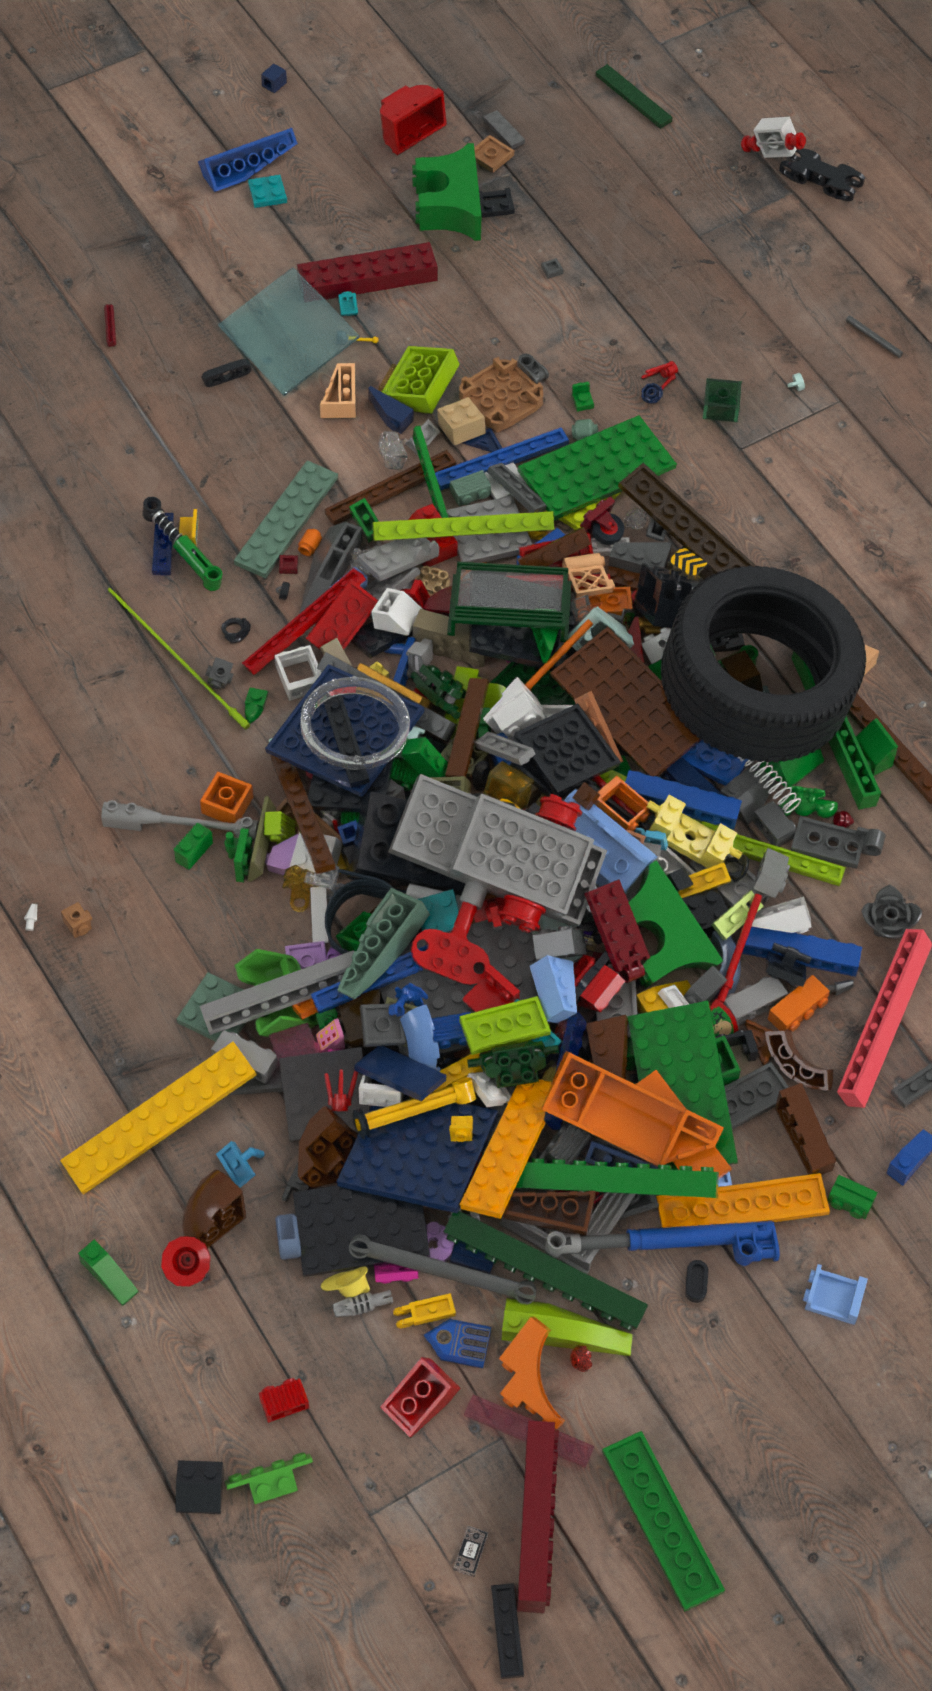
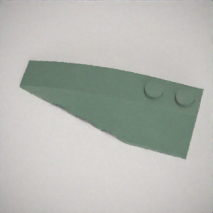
M393 888L388 891L366 923V931L364 934H361L359 947L351 957V965L347 967L337 989L338 992L352 999L357 998L394 963L430 915L422 901Z

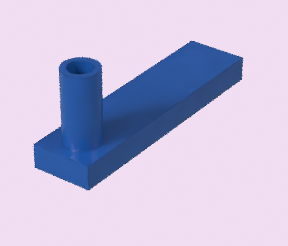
M408 637L406 644L396 643L384 651L385 653L402 655L393 680L403 686H406L409 678L407 676L409 667L406 652L416 641L413 637Z

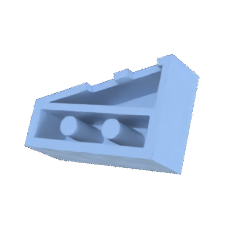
M547 955L530 965L539 1000L547 1021L559 1024L576 1014L573 961Z

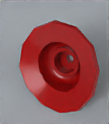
M181 1236L170 1241L162 1253L161 1268L166 1279L174 1285L191 1287L201 1282L209 1272L211 1256L205 1243L196 1237Z

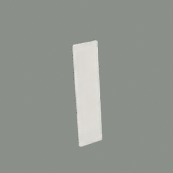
M326 886L311 887L313 942L325 941V943H328L325 929V912L327 908Z

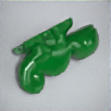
M790 786L792 788L791 793H796V798L801 799L800 804L794 809L798 815L807 816L816 811L819 817L830 818L836 814L838 810L837 802L820 799L826 796L825 790ZM790 795L778 806L783 808L785 804L794 799L795 795ZM797 800L790 807H788L786 812L794 808L798 804L799 800ZM792 811L789 813L784 812L786 817L792 813Z

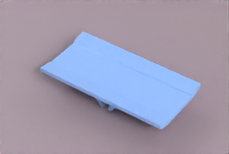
M575 789L564 801L579 804L572 798L578 790ZM579 804L582 816L576 820V832L594 839L593 845L607 850L596 884L601 887L620 879L626 894L627 890L647 866L658 856L595 804H593L590 810L585 809Z

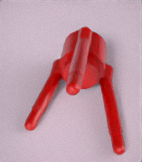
M670 361L646 370L645 373L647 374L642 375L641 378L644 379L660 373L663 378H668L661 386L663 390L672 380L676 379L675 374L678 373V367L675 362Z
M339 1070L338 1094H334V1098L329 1075L325 1073L328 1105H332L331 1110L348 1111V1106H351L358 1072L354 1071L347 1098L346 1094H343V1070Z

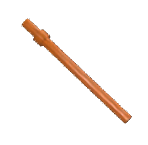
M588 619L524 685L530 690L586 633L593 623Z

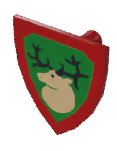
M715 999L710 1005L715 1036L719 1034H734L738 1031L736 1018L726 1005Z

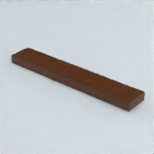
M469 679L445 774L446 777H466L489 686L488 679Z

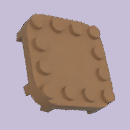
M499 357L493 359L492 365L470 378L465 376L461 379L459 398L462 400L469 397L485 417V425L494 432L499 433L531 415L543 405V386L531 380L517 366L515 359L512 358L511 361L506 359L499 360Z

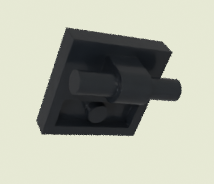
M774 942L771 950L781 953L783 956L769 951L766 956V973L772 978L787 980V983L792 986L799 985L803 987L806 982V966L795 961L799 960L809 964L812 957L800 953L796 948L785 947Z

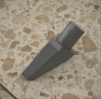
M854 980L834 982V985H825V987L830 990L829 993H835V996L852 988Z

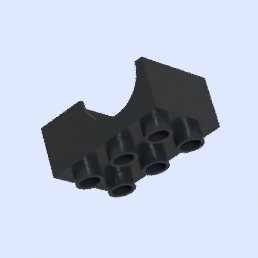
M370 792L361 803L349 871L382 879L393 888L408 886L411 883L441 891L453 889L455 894L462 895L465 883L388 852L408 800ZM348 875V879H353V880L363 879V878H359V877H355V876Z

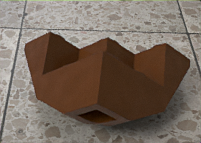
M325 1105L309 1120L299 1141L298 1177L312 1188L337 1183L358 1136L352 1128Z

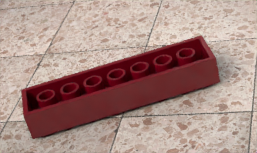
M427 242L297 264V277L304 303L338 298L339 294L346 291L356 293L357 295L438 281V266L431 244Z
M528 1420L517 1612L544 1613L545 1606H550L551 1586H547V1583L551 1584L552 1563H548V1561H552L553 1541H549V1538H553L555 1518H550V1516H554L556 1496H551V1494H555L557 1474L552 1472H556L558 1452H554V1450H557L559 1430H555V1422Z

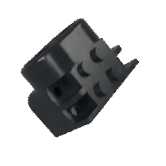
M642 563L634 606L653 626L672 628L681 603L689 592L704 580L698 575L683 574L680 569L672 568L668 570L660 566H654L653 568L649 567L646 563Z

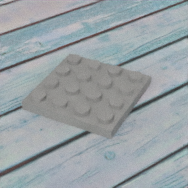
M513 496L446 510L449 518L519 513ZM528 532L454 536L458 542V555L461 562L483 563L519 555L518 547L532 545Z

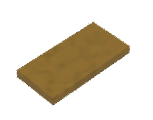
M362 663L357 667V670L430 710L433 708L434 704L430 700Z

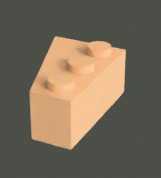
M337 363L330 379L329 387L326 389L325 396L320 403L321 418H356L355 363Z

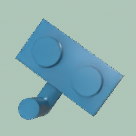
M231 1141L216 1155L232 1181L241 1188L255 1176L247 1160L252 1156L261 1159L265 1153L253 1147L248 1148L242 1153L237 1144Z

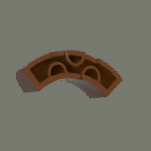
M791 1030L765 1032L770 1054L786 1076L797 1083H802L807 1088L823 1091L831 1090L833 1085V1069L817 1067L804 1059L795 1047Z

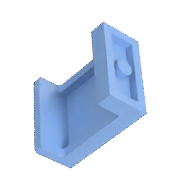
M818 1264L816 1271L811 1270L808 1282L812 1283L811 1289H806L803 1301L807 1302L805 1310L855 1325L868 1279L859 1276L858 1281L821 1270L822 1265Z

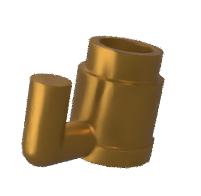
M644 616L639 617L640 632L645 634L661 633V627L653 626Z

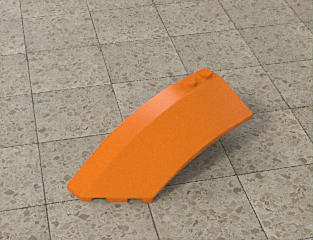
M568 1051L565 1052L557 1068L542 1106V1110L656 1166L666 1165L677 1159H682L702 1150L715 1147L724 1127Z

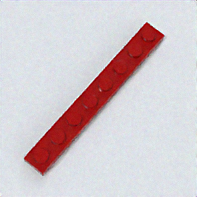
M355 568L350 570L242 662L243 666L253 675L261 671L264 666L275 659V655L280 654L312 625L318 622L349 579H352L360 586L366 580L364 575Z

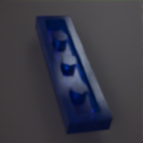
M165 513V516H168L167 519L173 522L172 525L174 526V513ZM155 524L152 574L171 575L173 541L169 540L168 535H164V531L159 529L158 524Z

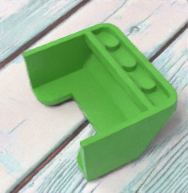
M261 949L254 950L234 965L238 979L241 982L254 986L301 970L298 961L293 956ZM292 1006L264 1015L265 1017H259L256 1020V1030L260 1036L279 1039L312 1029L318 1025L316 1013L302 1020L293 1010Z

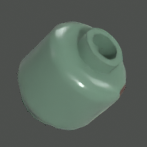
M591 419L577 420L572 425V436L576 441L598 433V425L594 424Z

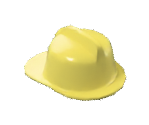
M363 1266L334 1274L323 1281L321 1288L325 1291L338 1290L346 1298H353L359 1294L367 1293L370 1290L365 1275L368 1272V1268Z

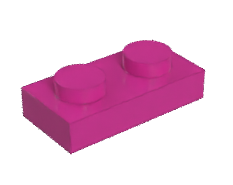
M395 1264L374 1266L376 1283L387 1284L399 1280L409 1282L413 1279H418L417 1270Z

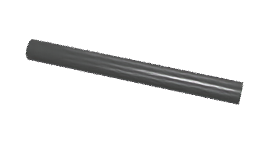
M849 315L846 318L848 323L898 358L903 355L901 350Z

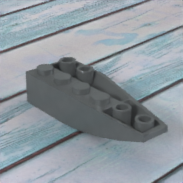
M348 522L329 527L314 553L299 614L325 593L332 584H335V582L342 578L363 541L362 527Z

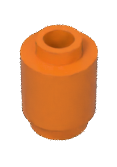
M307 529L298 543V551L305 556L314 554L322 540L321 533L316 529Z

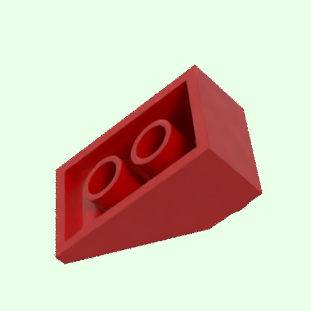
M421 1357L380 1408L409 1437H412L438 1414L461 1388L432 1359Z

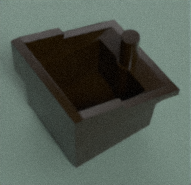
M379 989L360 995L361 998L338 1007L341 1015H338L337 1018L342 1027L348 1049L361 1047L363 1057L378 1046L364 1047L360 1006L384 1004Z

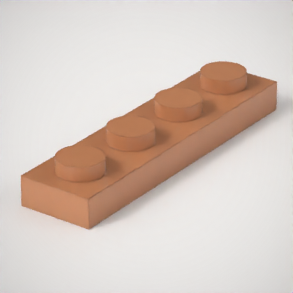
M592 691L574 699L575 703L580 705L618 759L623 762Z

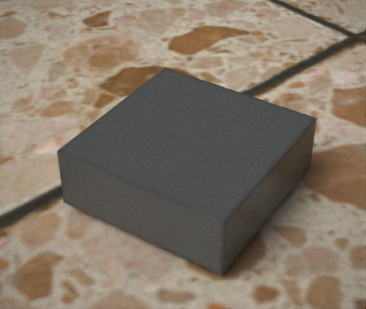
M557 258L541 263V268L548 279L563 274V268Z

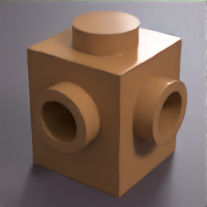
M79 902L61 911L63 922L74 938L83 936L92 929V916L88 910H83Z

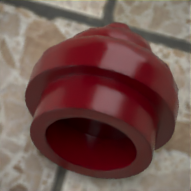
M841 811L836 812L834 815L833 824L849 828L854 824V820L850 813Z

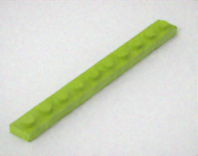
M553 511L383 521L373 522L372 524L374 541L549 531L554 530Z

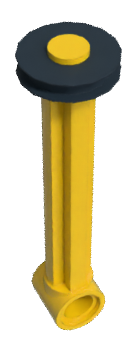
M470 1077L457 1079L451 1083L450 1087L434 1091L422 1101L413 1098L364 1114L362 1108H359L358 1112L354 1109L357 1130L362 1139H365L366 1135L370 1138L371 1129L455 1102L457 1104L473 1102L476 1100L472 1079Z

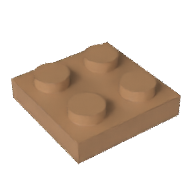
M491 135L474 147L476 163L492 173L511 159L515 152Z

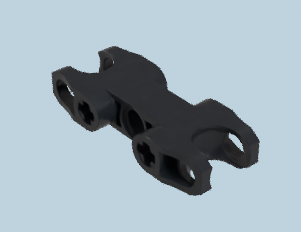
M804 148L795 151L801 157L796 156L794 153L793 156H790L794 162L782 161L779 171L790 180L799 184H805L808 180L822 186L826 195L844 201H853L856 191L850 186L859 188L865 182V176L853 167L846 164H839L837 167L822 162L818 153ZM784 166H785V167H788V168L791 169L792 171H787V170L784 168ZM852 177H857L860 179V181H857ZM844 191L848 192L850 196L845 195Z

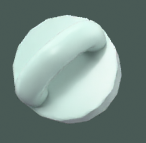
M800 373L792 375L793 382L788 383L787 387L795 386L797 391L804 390L805 383Z

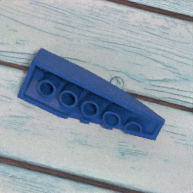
M289 128L198 161L204 179L213 191L216 192L246 181L298 143L293 129Z

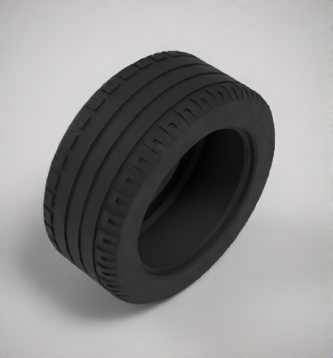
M741 566L739 568L726 569L701 581L681 603L661 660L663 690L665 691L668 703L671 704V709L675 711V715L680 718L679 720L684 723V726L690 729L691 733L696 734V737L702 739L704 743L710 744L711 747L717 748L721 752L724 751L728 755L731 754L734 757H741V759H749L750 761L784 762L794 760L795 758L799 759L820 749L841 728L865 674L866 650L863 636H861L857 623L854 622L855 619L845 609V606L828 590L804 576L767 566ZM738 633L757 634L774 639L789 647L804 661L812 674L815 686L800 693L785 695L770 694L752 689L735 680L720 666L714 657L710 643L718 638Z

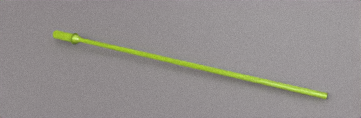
M111 588L108 589V591L228 710L229 716H232L245 730L250 727V723L240 713L237 712L236 708L230 707Z

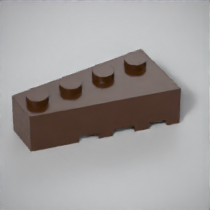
M621 1015L586 1023L593 1064L626 1080L627 1049L629 1046L628 1034L630 1030L627 1016Z
M596 1191L513 1193L503 1213V1219L587 1236Z

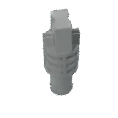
M390 1290L376 1294L367 1292L353 1298L347 1297L332 1305L335 1317L355 1316L375 1310V1307L389 1303L392 1304L393 1298L389 1297L392 1294Z

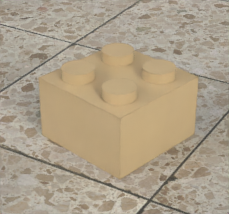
M469 397L437 409L438 425L453 445L486 433L485 417Z

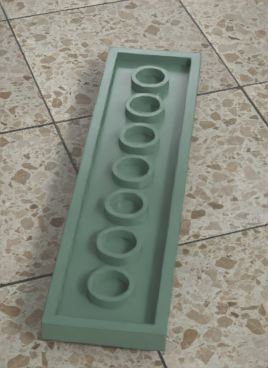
M307 460L236 556L234 565L266 579L280 560V555L285 553L337 481L338 473Z

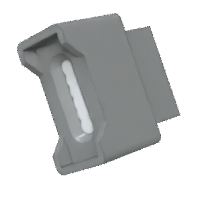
M424 638L421 642L415 641L406 652L409 667L408 677H410L412 672H417L420 676H424L419 669L423 664L426 666L430 665V662L433 660L432 640Z

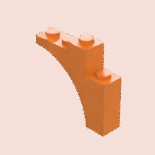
M533 1316L529 1318L499 1358L503 1362L502 1366L510 1373L516 1372L500 1394L504 1397L502 1400L511 1408L514 1406L518 1408L523 1403H526L525 1408L534 1415L538 1413L544 1418L542 1421L555 1422V1428L558 1429L565 1420L549 1402L540 1374L542 1349L551 1329Z

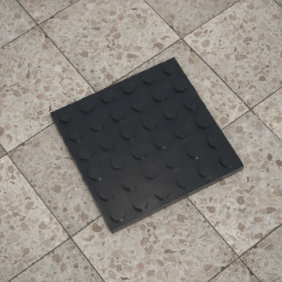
M472 570L470 573V606L561 611L562 590L479 570ZM571 592L568 635L578 625L576 596L573 592ZM469 625V652L541 668L545 664L542 662L532 628ZM561 629L558 631L549 659L565 643L560 642ZM571 647L550 671H553L577 651Z

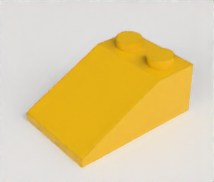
M688 980L654 986L637 994L636 1000L639 1014L667 1009L668 1006L659 996L658 992L663 988L675 985L684 996L691 987Z

